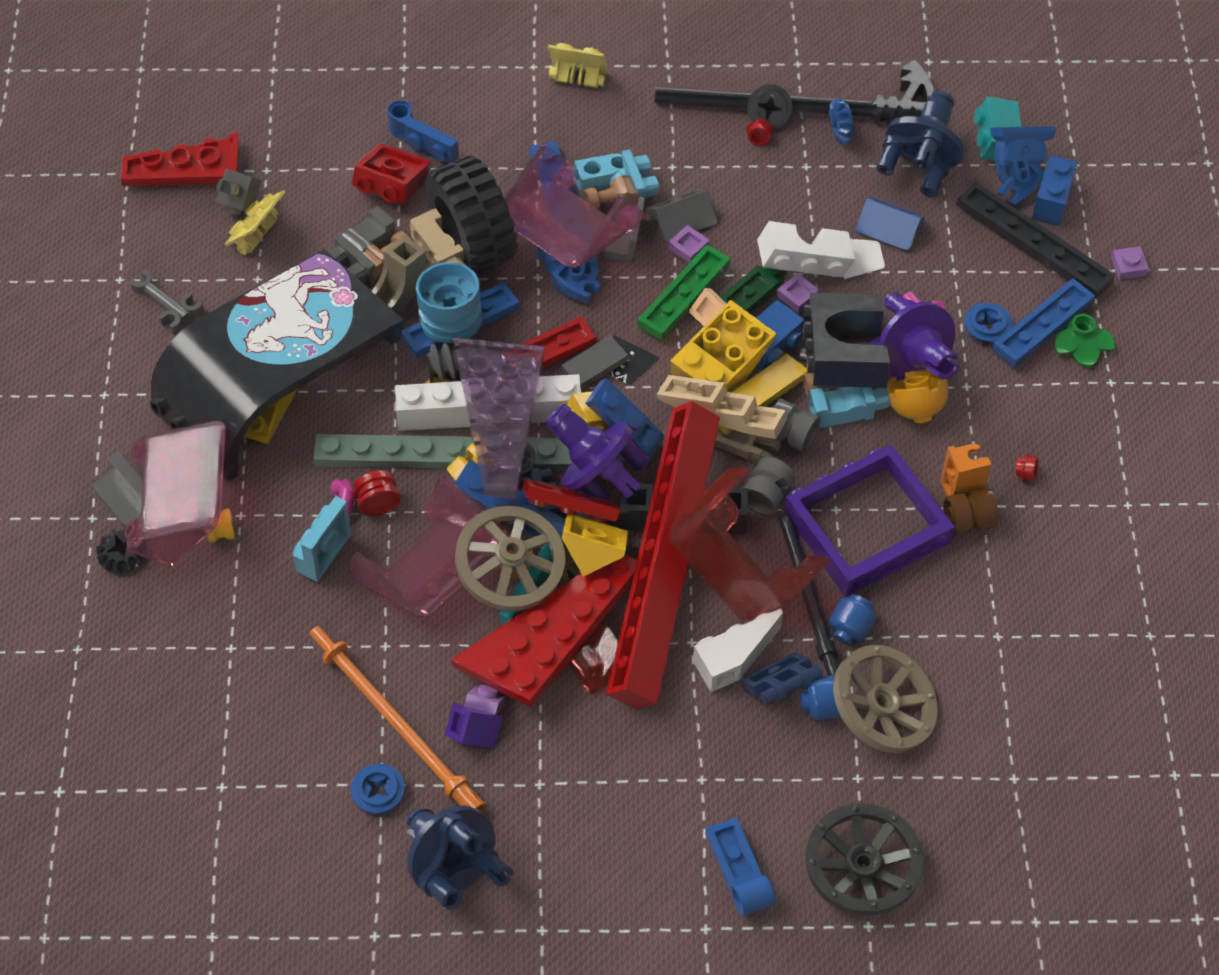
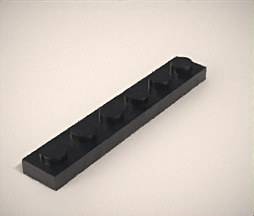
M974 182L958 197L956 206L1068 281L1072 278L1093 293L1095 299L1113 283L1114 273L977 182Z

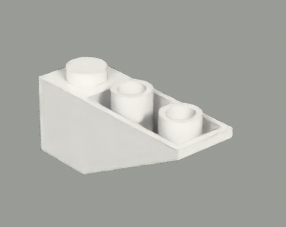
M781 609L774 612L761 613L751 622L744 625H733L725 633L716 637H705L694 646L693 662L710 692L742 678L781 629L783 617Z

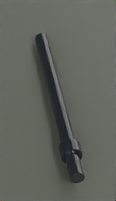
M784 514L778 520L816 637L817 645L815 648L819 660L824 663L827 676H835L838 669L835 657L838 653L834 641L829 639L791 516Z

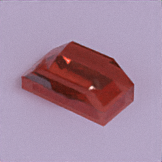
M604 623L598 625L567 664L590 695L608 686L618 645V640Z

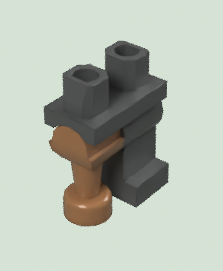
M376 206L369 211V217L355 228H350L343 234L340 233L334 238L335 247L328 253L343 266H347V270L358 280L371 287L376 283V278L381 276L384 265V250L404 235L409 239L410 237L403 231L395 234V220L380 207Z

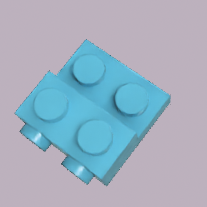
M335 496L329 506L325 505L321 509L310 529L305 531L292 554L296 572L316 582L320 580L352 535L347 501Z

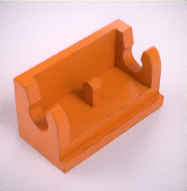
M969 444L957 448L954 446L947 448L940 478L946 496L964 493L968 497L969 492L986 488L992 465L989 457L973 460L968 456L969 453L978 452L980 450L979 445Z

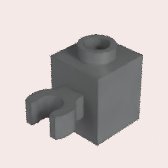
M225 169L223 179H219L216 188L219 192L215 202L224 204V211L240 216L242 211H246L256 201L262 180Z

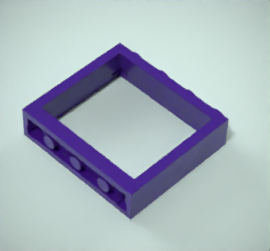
M892 445L883 449H874L865 458L857 462H848L839 471L830 475H822L814 483L804 488H796L786 496L784 514L791 516L795 529L845 597L950 544L955 528ZM887 469L930 527L849 568L806 508Z

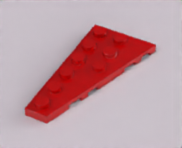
M624 554V557L586 576H582L580 573L556 589L545 601L526 609L452 658L453 668L532 708L632 585L637 560Z

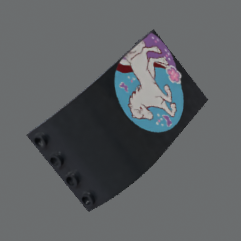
M323 249L207 313L184 328L169 343L154 368L151 379L150 407L156 416L162 417L170 425L171 430L176 435H181L188 442L195 454H200L208 462L210 468L215 473H220L229 481L238 474V451L241 441L251 424L264 410L279 399L383 338L391 345L400 341L403 319L331 254Z

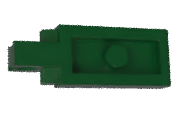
M757 265L720 298L726 304L730 300L750 314L779 289L783 283L782 278L787 274V270L765 268L763 265Z

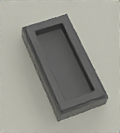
M610 335L564 363L562 371L565 375L579 374L580 389L582 390L627 362L628 354Z

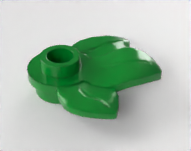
M1078 314L1069 321L1067 329L1060 331L1055 339V350L1058 355L1072 353L1074 360L1078 364L1088 368L1097 363L1100 351H1112L1115 348L1112 335L1108 331L1098 328L1094 318L1088 314Z

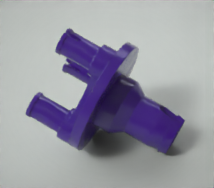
M892 291L893 295L888 293L884 299V306L896 315L886 325L881 338L872 340L868 345H888L889 375L891 377L896 376L897 380L900 381L905 379L906 372L927 369L940 379H949L954 376L960 366L952 360L958 359V356L952 351L956 332L951 315L935 303H915L912 300H906L896 291Z
M566 404L560 405L549 415L545 422L558 439L568 448L570 460L572 461L562 479L563 485L568 490L580 491L583 494L610 500L611 495L594 479L597 476H601L604 480L609 479L625 498L634 494L625 485L626 482L635 491L638 490L640 483L622 466L623 462L618 458V454L633 467L635 472L642 469L648 463L650 457L632 441V428L626 422H619L603 431L601 428L591 427Z

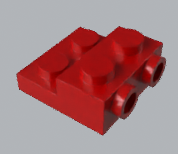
M379 143L354 166L352 186L356 187L361 193L379 195L386 202L404 204L416 193L417 183L430 171L431 161Z

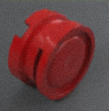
M381 470L373 471L362 475L355 481L353 493L357 499L358 509L361 514L375 517L389 513L398 507L401 502V495L396 487L397 483L392 473Z

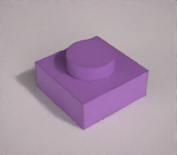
M687 225L669 241L668 249L687 263H690L706 244L710 245V240Z
M1141 246L1112 250L1111 260L1118 280L1147 276L1149 267Z
M798 273L777 289V297L797 313L803 310L804 304H809L810 293H819V289Z
M488 685L475 686L467 693L464 706L496 715L504 708L507 695L498 693V690Z

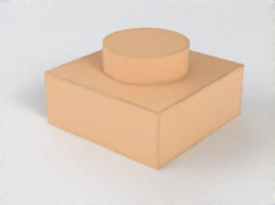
M705 288L688 312L705 326L726 303L712 289Z

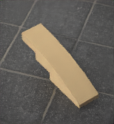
M668 375L657 393L659 400L675 408L693 401L720 417L719 426L747 434L776 439L787 421L786 410L757 406L755 396L729 393L726 391V386L723 382Z

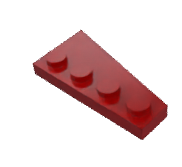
M239 132L231 133L229 138L215 141V137L204 139L203 144L189 147L186 146V143L176 145L171 151L161 152L157 149L122 157V187L218 184L219 179H223L225 169L238 172Z

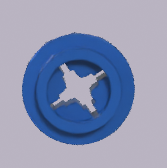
M834 99L829 106L832 132H834L837 141L841 144H846L851 141L854 133L852 113L848 104L843 99Z
M979 303L972 306L967 311L964 319V329L969 331L970 338H978L980 344L984 341H990L993 345L994 342L1012 328L1010 314L1003 307L994 303ZM984 317L989 324L993 325L992 330L987 329V326L983 325Z
M372 764L366 766L352 780V800L360 811L363 809L372 816L375 813L382 812L387 815L390 809L399 806L402 797L405 796L403 778L395 768L389 765ZM369 784L371 786L374 785L377 788H379L381 785H384V793L386 794V796L376 794L373 797L372 788L369 786Z

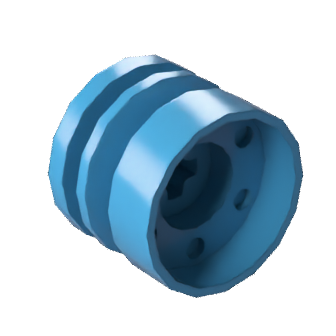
M442 262L430 266L421 273L416 281V296L419 306L420 325L424 333L432 340L441 343L461 342L476 334L482 325L479 279L475 272L463 264Z

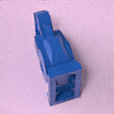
M1055 126L990 128L991 136L997 141L995 164L997 166V176L1002 183L998 188L997 194L999 196H1006L1007 191L1010 189L1012 196L1006 201L1009 204L1015 205L1035 189L1043 177L1044 172L1040 170V166L1046 158L1047 147L1045 141L1054 138Z
M593 227L535 234L536 256L538 260H545L546 271H549L552 276V285L562 294L588 304L591 301V293L586 292L587 290L594 291L596 295L600 293V284L596 281L599 269L598 256L594 248Z

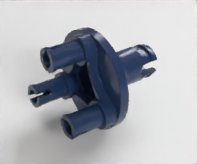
M933 91L927 98V103L920 117H900L890 122L882 146L884 150L876 170L883 175H893L899 156L909 162H913L917 168L919 165H922L921 170H927V174L920 187V192L928 197H936L943 178L948 175L950 168L957 166L961 162L964 155L963 143L957 135L946 128L952 114V107L955 104L954 98L944 91Z
M455 806L445 809L438 814H434L433 811L427 808H417L407 817L406 823L412 828L407 833L413 839L407 862L410 878L427 896L434 897L445 909L451 910L457 907L462 899L461 891L472 885L482 874H486L499 887L505 886L511 881V878L504 871L508 875L513 876L512 868L500 860L498 853L494 850L495 831L493 825L476 808Z

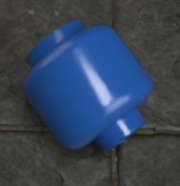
M854 594L851 597L841 598L829 619V625L835 631L833 636L848 645H851L852 641L863 642L868 637L877 619L876 613L873 610L874 605L863 597Z
M833 675L814 680L804 692L799 693L802 711H808L814 721L841 717L834 699L833 684L835 676Z

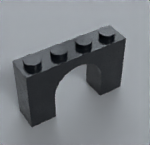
M810 293L809 304H804L803 319L805 322L804 339H806L807 373L812 374L813 386L887 388L890 365L888 345L849 344L835 339V337L846 335L881 336L884 313L882 295Z

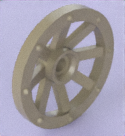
M499 506L481 512L464 527L456 546L455 566L461 583L475 599L495 609L519 611L540 604L555 591L564 571L565 550L558 532L544 517L522 507ZM515 521L511 537H507L495 522ZM524 524L529 525L541 534L525 541L520 539ZM485 528L498 544L471 542V540L478 531ZM548 544L552 553L553 563L528 551ZM507 550H513L516 554H509ZM467 553L494 555L493 558L471 572ZM525 563L550 574L548 579L539 588L536 587ZM496 568H499L502 572L495 593L485 588L478 581ZM517 572L527 594L506 596L511 573Z
M868 645L852 652L838 667L833 684L835 703L844 723L861 741L884 752L901 753L915 748L928 738L937 720L936 695L924 671L910 657L891 647ZM870 660L871 686L856 666L858 663ZM882 661L899 669L888 684L882 683ZM850 677L863 696L850 693ZM908 677L918 694L899 696L896 689ZM921 705V721L898 709ZM854 706L863 708L866 714L864 720L860 717ZM876 720H879L886 735L872 728ZM892 720L915 731V733L910 736L901 737Z

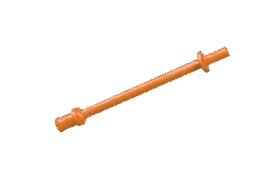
M320 626L314 627L310 631V636L325 651L322 658L323 662L328 666L335 663L442 780L445 784L444 794L449 799H454L460 806L473 807L483 812L487 804L469 787L468 779L464 775L455 776L345 655L348 650L347 644L344 641L334 643Z

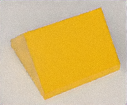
M567 514L562 540L582 576H586L624 557L628 531L577 515Z

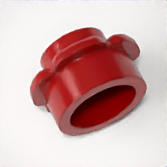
M756 119L754 123L750 122L747 125L746 132L748 133L749 141L753 145L764 146L771 140L774 128L766 120Z
M1025 453L1023 458L1017 459L1016 476H1021L1023 483H1026V480L1035 481L1038 475L1039 458L1038 456H1030V453Z

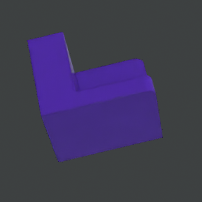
M453 703L444 735L461 744L494 748L503 717L499 714L493 715L464 706V704Z

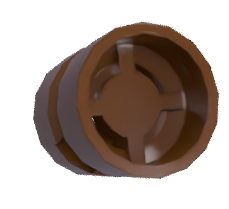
M991 489L973 490L969 492L968 497L964 493L944 497L943 511L955 526L953 536L970 533L973 527L981 531L998 526V507Z

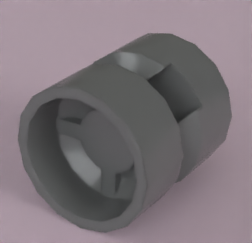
M779 399L773 408L786 410L787 421L777 439L782 441L786 438L790 447L800 452H805L817 433L821 418L806 410L798 413L797 405L784 399Z
M763 457L760 459L752 472V477L747 480L743 487L748 488V508L759 515H774L781 505L784 495L788 493L795 481L793 470L777 458Z

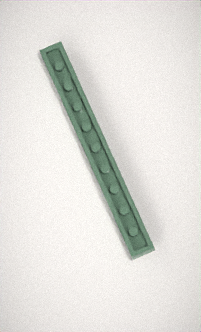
M316 434L313 459L314 466L447 469L458 456L465 457V449L475 439L480 438L502 461L505 450L510 443L516 440H524L530 443L535 450L536 455L532 468L538 467L539 470L551 468V471H567L572 464L568 448L558 438ZM618 454V458L623 462V457Z

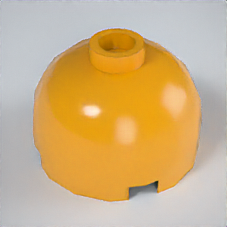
M927 369L906 372L905 379L897 381L895 376L887 383L890 404L896 413L904 418L914 419L915 423L928 422L932 420V416L938 414L946 406L948 400V380L937 378Z

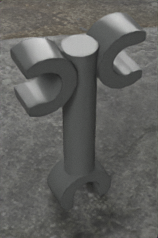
M143 269L141 271L144 282L139 283L134 279L129 280L131 288L135 293H147L167 309L160 314L159 321L162 326L167 322L174 321L169 325L170 332L173 335L182 329V322H187L190 317H197L204 311L201 301L194 306H189L193 303L191 293L182 296L180 300L181 305H179L153 284L152 276L147 270Z

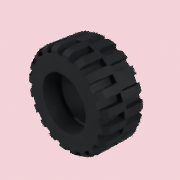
M466 156L432 170L425 181L429 207L431 210L436 208L441 215L442 231L450 235L455 245L460 244L464 250V265L473 270L477 275L512 260L518 248L514 221L510 215L508 204L503 197V192L500 186L498 187L495 177L489 172L486 164L482 163L479 158Z

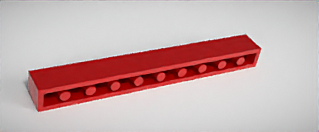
M693 401L672 409L606 693L607 696L636 710L656 705L661 694V682L668 663L667 655L671 639L674 635L677 611L681 604L680 597L683 583L687 577L688 560L694 546V533L700 519V506L706 491L705 484L708 470L712 464L714 443L718 437L720 417Z

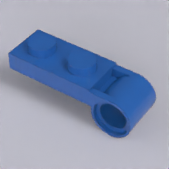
M395 100L388 105L389 132L394 137L405 141L413 149L432 155L439 161L451 163L459 159L458 139L413 119L412 105L405 100Z
M607 378L599 381L585 404L609 427L619 422H626L632 428V441L650 457L649 463L664 440L663 433Z
M737 817L705 828L706 838L740 915L745 916L774 906L776 900L768 878L765 875L762 876Z

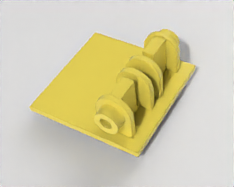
M558 43L556 46L548 45L553 66H555L550 67L549 78H553L556 82L568 83L570 74V84H574L576 71L579 70L578 85H582L584 73L586 72L584 86L593 88L604 86L605 75L608 74L604 54L600 53L599 50L594 48H584V50L573 49L572 46L564 43Z
M282 190L275 195L269 193L260 202L254 201L245 211L247 214L246 218L243 221H238L230 229L231 237L225 245L228 246L235 243L238 246V252L242 255L252 253L263 239V235H266L268 230L277 221L278 211L274 206L284 195L285 191Z

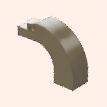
M405 235L384 250L383 270L372 292L399 316L416 293V281L425 270L426 250Z

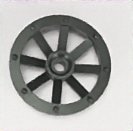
M854 803L832 810L816 824L808 840L805 862L813 887L830 905L853 915L876 916L895 910L912 896L919 884L923 870V851L915 831L898 814L882 806ZM862 819L884 824L871 845L865 843ZM851 820L854 840L852 848L832 830L835 826ZM893 831L902 839L907 848L884 855L879 853ZM823 838L845 859L819 858V847ZM910 860V870L906 880L881 869L882 867ZM858 863H864L868 867L862 868L858 865ZM822 870L843 871L848 874L834 888L825 878ZM876 879L896 889V891L878 899L872 880ZM856 881H859L862 884L866 900L852 898L845 895V893Z

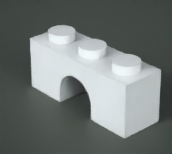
M769 221L757 239L762 265L765 268L843 277L855 260L849 232L822 228L813 243L808 244L799 237L795 224Z

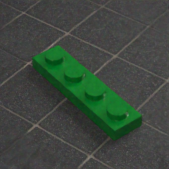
M706 244L639 317L637 327L662 341L691 309L705 288H710L730 266L731 258Z

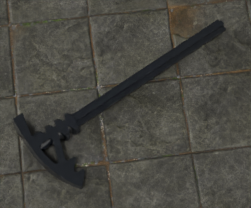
M913 60L901 67L900 91L906 92L901 101H898L896 96H889L888 100H885L883 96L877 95L874 101L844 100V102L848 104L852 116L871 117L875 120V124H881L882 121L890 124L894 119L900 117H920L927 103V98L933 93L934 87L925 70L916 60ZM655 88V103L747 109L748 99L751 94ZM771 95L767 103L757 104L765 110L782 111V108L774 105V95ZM919 95L923 96L924 102L915 101ZM790 96L792 112L829 114L830 103L834 100Z

